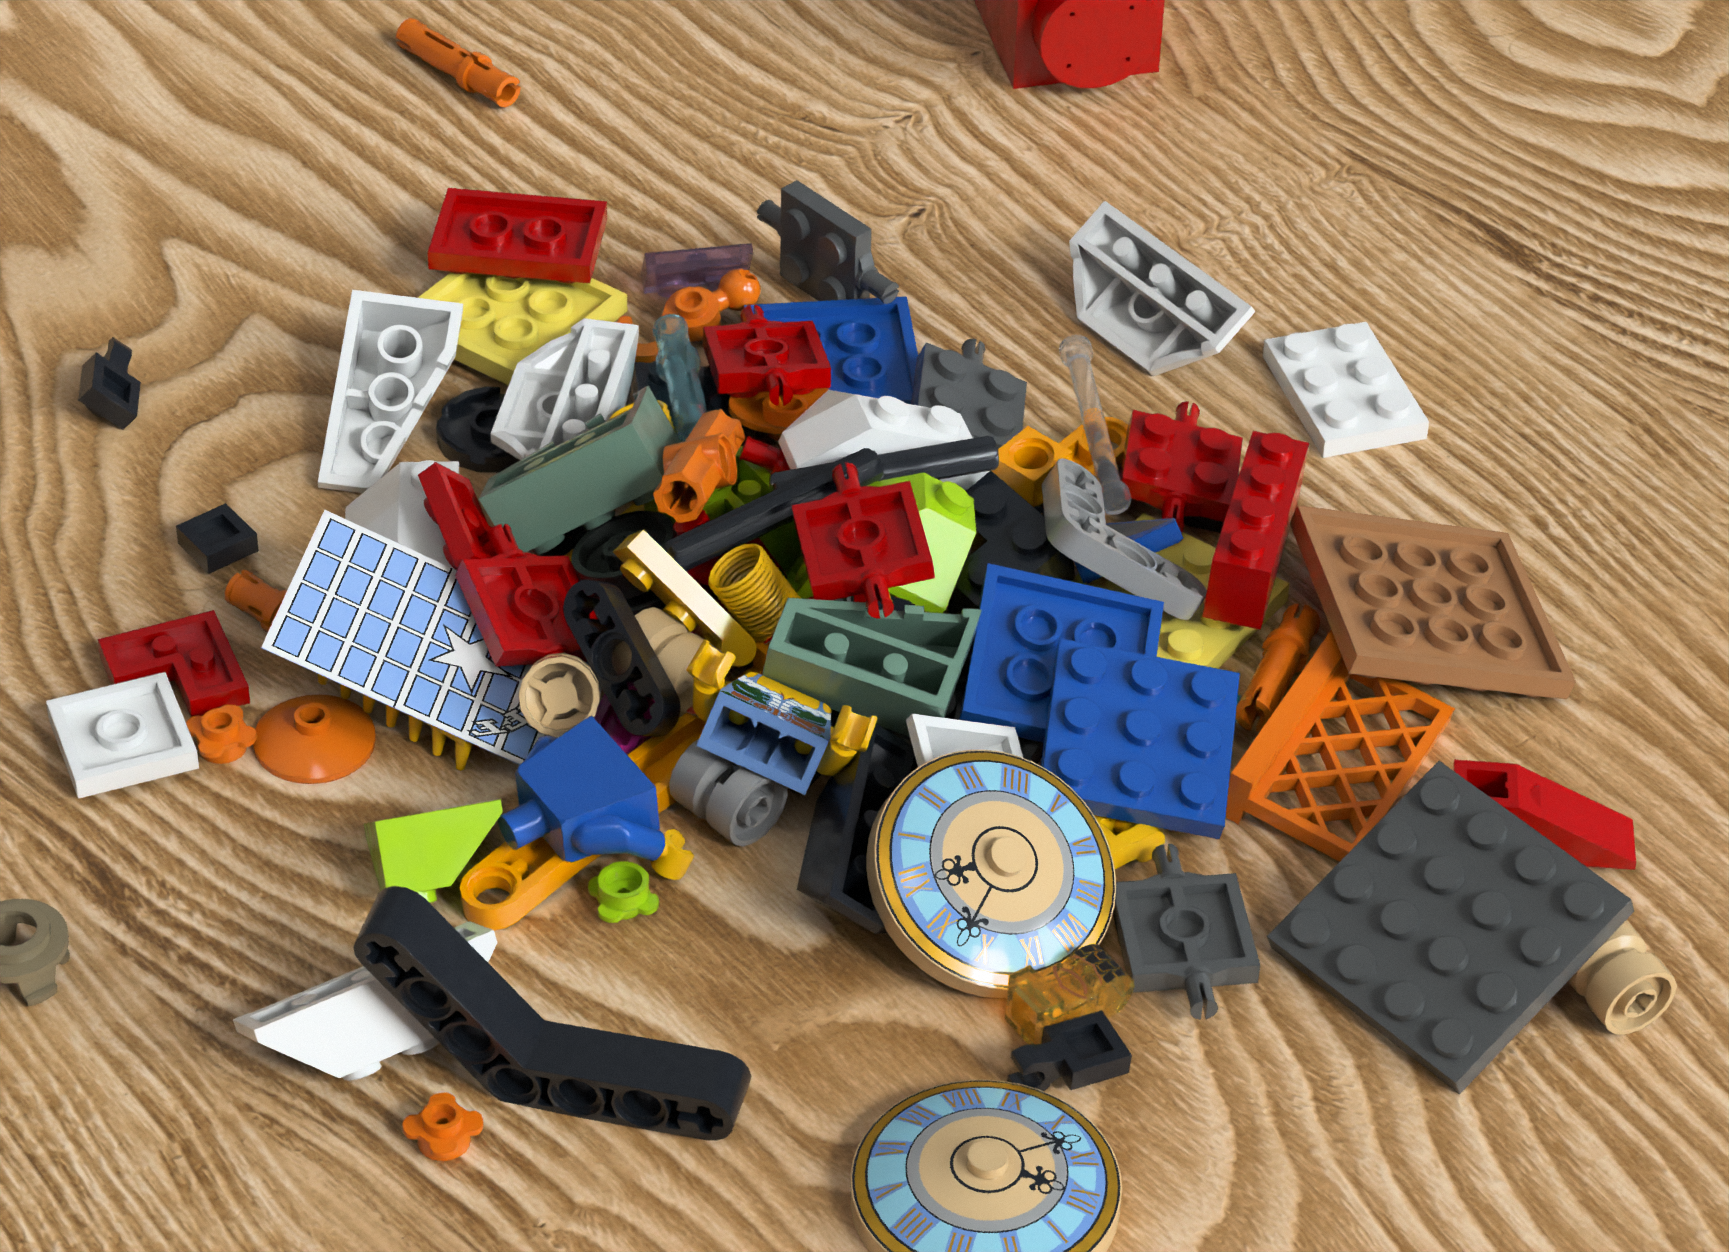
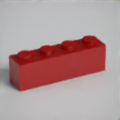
M1257 431L1252 432L1212 559L1202 617L1261 630L1291 528L1289 523L1298 504L1309 442L1295 440L1281 433L1266 434Z

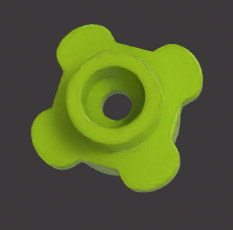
M620 861L609 864L588 883L589 894L597 897L600 905L598 907V916L605 922L617 923L621 920L634 918L639 914L651 915L659 908V897L649 890L648 872L636 863Z

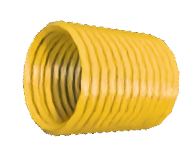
M743 544L733 548L716 562L710 572L708 580L710 589L721 600V603L731 613V616L752 636L754 641H765L773 636L788 598L801 599V596L798 595L782 572L779 571V568L776 567V564L773 563L766 551L763 550V547L758 544Z

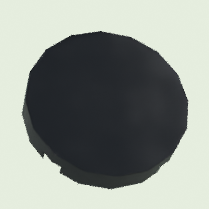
M485 386L465 391L449 400L441 409L442 416L439 420L437 419L436 425L437 444L447 459L459 461V467L475 472L499 473L520 461L491 442V431L505 397V394H500V387Z

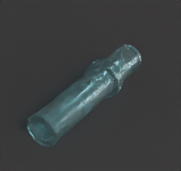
M667 314L657 319L654 323V328L656 329H652L658 349L655 365L659 377L666 383L669 404L677 431L676 434L680 441L684 442L702 414L707 412L698 375L701 370V360L697 349L691 345L686 320L676 314Z

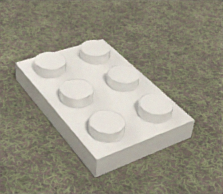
M1367 322L1344 324L1339 327L1305 333H1293L1287 336L1264 340L1263 358L1322 458L1427 439L1428 419Z

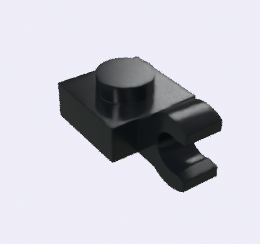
M112 337L109 340L108 350L104 357L96 352L82 365L78 401L83 403L94 415L106 418L123 430L137 417L141 382L128 374V366L132 357L131 348Z
M1101 1010L1043 1028L1041 1044H1028L1013 1050L1011 1058L1020 1072L1008 1075L1007 1081L1045 1091L1056 1079L1062 1077L1069 1089L1074 1090L1128 1074L1132 1054Z

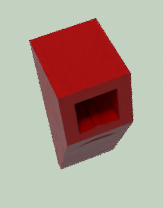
M1454 759L1452 769L1454 772L1587 867L1635 870L1636 851L1633 819L1518 764Z

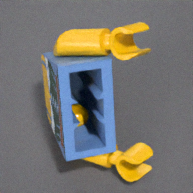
M706 639L702 641L686 669L694 677L693 709L696 715L706 722L696 746L804 795L816 771L823 775L833 776L852 760L857 751L866 752L878 719L874 715H871V717L858 715L851 711V706L843 705L835 728L831 726V708L827 704L762 674L748 672L733 682H725L724 678L736 657L729 651L726 654L717 651Z

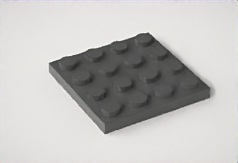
M1438 761L1273 929L1267 938L1273 950L1454 1091L1461 1094L1632 915L1634 908L1632 900L1441 761Z

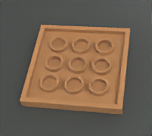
M1297 505L1289 524L1349 674H1356L1365 678L1381 677L1414 681L1422 685L1440 684L1466 687L1475 691L1491 690L1516 693L1532 698L1542 696L1568 699L1576 680L1508 533Z

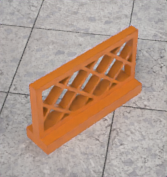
M1331 630L1231 772L1226 818L1239 824L1247 812L1340 862L1395 806L1449 723L1455 708L1398 679L1365 678L1360 675L1349 674ZM1350 677L1371 688L1375 697L1352 699L1345 683ZM1413 710L1432 720V722L1427 726L1406 728L1399 711ZM1383 713L1390 729L1367 732L1360 715ZM1344 717L1351 733L1328 736L1321 719ZM1398 745L1405 762L1382 764L1374 747ZM1359 749L1366 766L1342 768L1335 752ZM1320 753L1327 770L1303 773L1296 756ZM1374 782L1381 799L1357 802L1350 784ZM1334 786L1341 803L1317 806L1310 789ZM1294 790L1302 808L1286 809L1267 799L1270 793ZM1349 819L1357 837L1353 843H1350L1329 832L1325 822Z

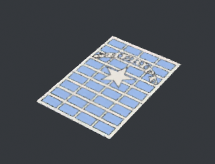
M324 510L261 648L518 765L524 762L538 738L549 736L540 733L528 724L520 710L519 690L523 677L532 665L495 666L456 579L455 574L457 570ZM599 683V688H600V693H601L602 687H601V685H600V683Z

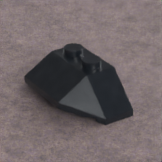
M878 724L875 725L866 752L857 751L852 760L841 771L830 777L818 797L797 885L798 891L812 898L817 903L875 934L888 932L873 904L869 890L866 869L868 839L875 818L885 800L905 777L918 768L913 746Z

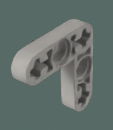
M1058 459L1042 483L1046 535L1051 544L1065 556L1134 595L1164 602L1163 611L1183 620L1191 619L1206 598L1207 590L1204 585L1185 569L1107 526L1100 482L1081 465L1068 459Z

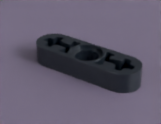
M581 580L575 583L567 592L564 600V617L622 726L628 732L635 735L660 737L668 734L679 720L681 712L680 699L621 590L609 582ZM593 597L600 599V603L596 607L592 600ZM594 608L598 619H591L589 616ZM607 626H615V628L608 630ZM625 641L630 647L632 659L627 671L619 675L612 665V654L615 647L620 642ZM635 686L637 690H628V688ZM645 697L654 698L655 701L649 709L652 719H645L643 715L649 708Z

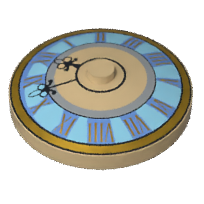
M964 750L934 758L916 768L902 780L885 800L871 828L866 854L868 885L873 904L884 923L886 931L900 950L921 970L954 989L989 998H1018L1045 991L1059 984L1054 975L1053 966H1057V974L1062 982L1071 974L1062 971L1060 967L1075 972L1084 961L1080 958L1072 957L1078 956L1074 952L1080 950L1084 955H1090L1094 951L1085 953L1081 948L1091 945L1096 950L1092 944L1099 945L1106 934L1115 906L1116 876L1112 854L1104 832L1086 803L1070 786L1049 770L1017 755L992 750Z
M965 1080L936 1085L914 1093L891 1106L877 1118L862 1137L852 1162L850 1208L858 1235L869 1252H1106L1115 1236L1120 1218L1122 1196L1121 1173L1115 1154L1104 1135L1083 1113L1054 1095L1022 1084L997 1080Z

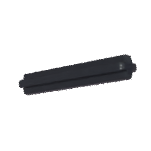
M982 436L878 454L884 469V475L878 481L923 472L939 480L995 470L999 466L998 446L993 437ZM831 463L774 472L769 477V491L772 492Z
M863 448L668 540L665 544V551L685 571H689L729 552L735 547L741 546L794 521L792 505L820 500L837 492L832 471L838 464L842 465L845 479H848L845 463L848 462L855 465L858 471L860 486L862 487L870 485L883 477L884 469L881 460L874 450Z

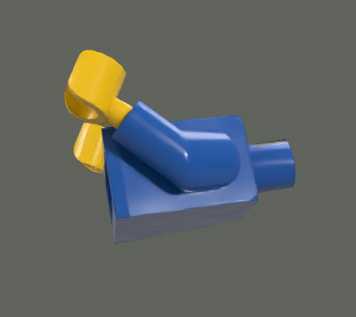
M593 716L584 719L559 738L553 736L538 738L524 762L518 766L515 772L519 806L500 815L498 818L499 829L505 841L513 850H517L543 837L563 861L574 862L591 855L628 853L650 860L652 868L661 876L667 879L679 880L685 875L694 859V854L691 851L682 849L685 839L678 830L670 829L664 834L659 831L656 786Z

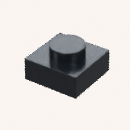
M226 503L176 526L178 544L208 574L259 551L257 533Z

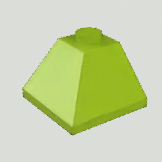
M924 472L876 481L867 485L882 487L905 481L911 482L932 556L935 578L888 589L889 593L901 599L909 600L916 606H924V611L943 613L947 608L976 535L974 498L970 497L959 485L949 481L942 482Z
M501 799L364 823L365 836L380 891L392 886L406 887L419 893L429 903L437 901L435 889L448 887L454 883L502 814Z

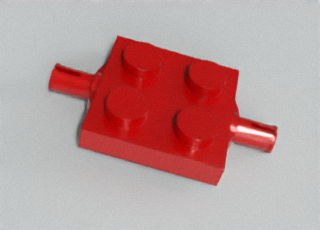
M747 305L741 311V323L703 326V349L718 394H728L736 398H749L756 396L759 392L768 391L772 404L779 406L780 396L782 405L785 406L791 402L793 395H805L813 392L815 389L831 388V366L813 321H768L765 319L764 312L760 306L754 305L753 314L751 305Z
M1189 401L1178 404L1175 420L1163 414H1149L1133 409L1127 428L1117 495L1143 501L1162 510L1161 519L1175 518L1181 533L1184 531L1185 516H1201L1224 522L1238 479L1243 437L1228 434L1218 428L1197 426L1200 410L1195 403H1192L1189 415H1187Z
M845 463L848 478L845 479L842 465L838 464L832 471L837 492L820 500L792 505L794 523L813 599L835 600L864 593L869 615L880 619L878 601H880L885 618L894 610V604L888 588L935 578L933 560L911 482L905 481L882 487H861L856 466L852 463Z
M501 524L493 526L487 532V538L496 556L483 559H463L455 576L495 666L533 665L534 662L541 658L557 653L574 655L588 662L564 617L563 605L566 594L575 583L580 581L569 556H539L524 552L519 549L511 527L508 524H504L503 528ZM593 610L589 616L591 619H597Z

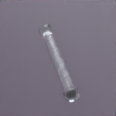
M1071 335L1065 338L1059 346L1060 358L1062 363L1069 367L1096 479L1102 487L1105 514L1117 515L1126 511L1130 506V490L1120 479L1090 363L1093 358L1091 342L1085 336Z

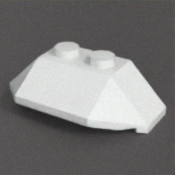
M1106 201L1099 206L1069 240L1070 254L1073 258V283L1077 318L1082 324L1153 377L1218 354L1255 313L1252 306Z
M584 318L571 327V333L549 341L518 362L492 428L491 442L521 460L552 441L557 446L588 431L589 429L585 422L601 413L604 420L608 421L616 411L628 406L637 351L639 325Z
M828 390L782 432L778 442L788 466L792 470L836 462L863 448L874 450L878 455L971 439L973 437L961 414L945 406L936 405L928 408L906 404L891 396L873 398ZM990 471L939 480L942 482H953L966 491Z
M470 921L454 927L489 962L497 944L494 930ZM364 966L262 1009L233 1019L238 1033L337 1078L343 1077L344 1080L348 1081L364 1078L375 1073L381 1068V1060L402 1052L403 1055H414L430 1050L439 1044L437 1039Z

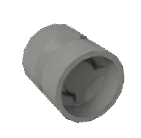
M696 740L680 756L672 771L669 782L671 796L698 818L706 819L714 830L733 844L744 847L755 843L768 833L780 817L787 800V787L696 746L698 742Z

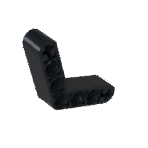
M399 886L387 887L378 893L353 947L355 956L437 1041L499 1101L578 1118L702 1140L717 1141L726 1138L732 1133L752 1077L748 1066L741 1059L720 1050L546 1021L423 896L416 891Z

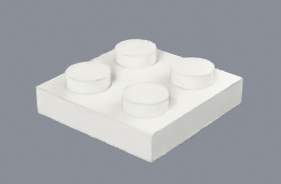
M166 672L46 701L48 718L78 799L199 769L197 749Z

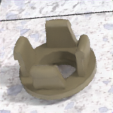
M31 899L0 901V983H16L28 1007L39 1004L57 993V984L55 983L56 965L58 963L65 964L70 959L67 924L63 916L56 909L43 902ZM17 923L28 924L36 928L32 938L26 942L15 946H8L16 940Z

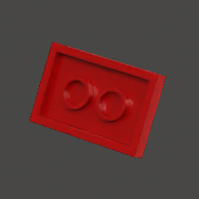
M448 188L428 249V269L450 271L455 274L499 275L511 279L522 277L556 280L561 283H590L608 219L607 201Z

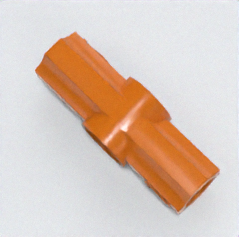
M722 409L703 413L684 442L664 447V474L653 492L660 513L670 515L677 523L695 520L715 489L732 486L736 483L737 464L735 456L745 440L740 420L727 416Z

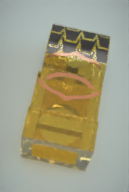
M1098 944L1085 945L1076 950L1065 962L1056 963L1038 973L1031 965H1028L1010 974L1005 1021L1027 1044H1041L1043 1028L1101 1010L1107 1019L1118 1013L1132 996L1135 987L1134 980ZM1034 1013H1037L1036 1026L1030 1020Z

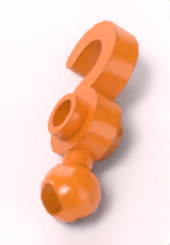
M740 268L729 270L722 276L718 289L713 292L702 287H686L677 290L669 297L665 304L661 317L662 332L660 337L651 343H637L635 362L672 361L673 352L680 348V340L687 342L703 340V326L721 325V311L727 308L742 311L744 305L756 304L761 292V286L757 277L751 274L750 271ZM622 316L617 321L618 323L633 324L632 318L629 316Z

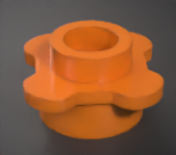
M224 705L221 708L209 710L203 716L196 715L187 720L186 725L190 735L197 739L198 751L203 759L216 764L230 763L242 757L247 747L255 743L257 739L256 730L245 724L241 707Z
M444 1092L432 1095L429 1098V1103L418 1114L408 1115L402 1123L403 1134L408 1139H417V1145L421 1153L436 1161H449L463 1155L470 1146L471 1136L480 1134L484 1127L483 1117L479 1112L465 1110L456 1103L454 1095Z

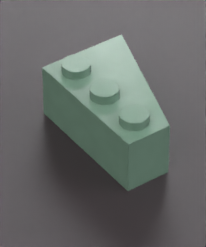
M649 386L632 394L636 401L628 411L608 421H605L600 413L585 422L589 429L588 431L557 446L552 441L489 478L479 500L494 526L501 524L503 528L504 524H508L511 527L519 549L524 552L532 550L535 555H539L556 547L565 539V533L581 525L585 530H591L604 524L615 515L614 509L632 500L636 506L652 501L654 499L653 492L664 474V447L681 441Z
M788 598L769 644L762 675L815 698L838 712L841 711L843 705H848L852 707L851 711L865 717L874 715L878 718L876 724L910 737L906 720L911 714L945 718L969 653L982 609L963 608L961 614L924 612V606L905 605L903 611L893 610L885 618L883 610H879L880 619H876L869 615L866 609V602Z

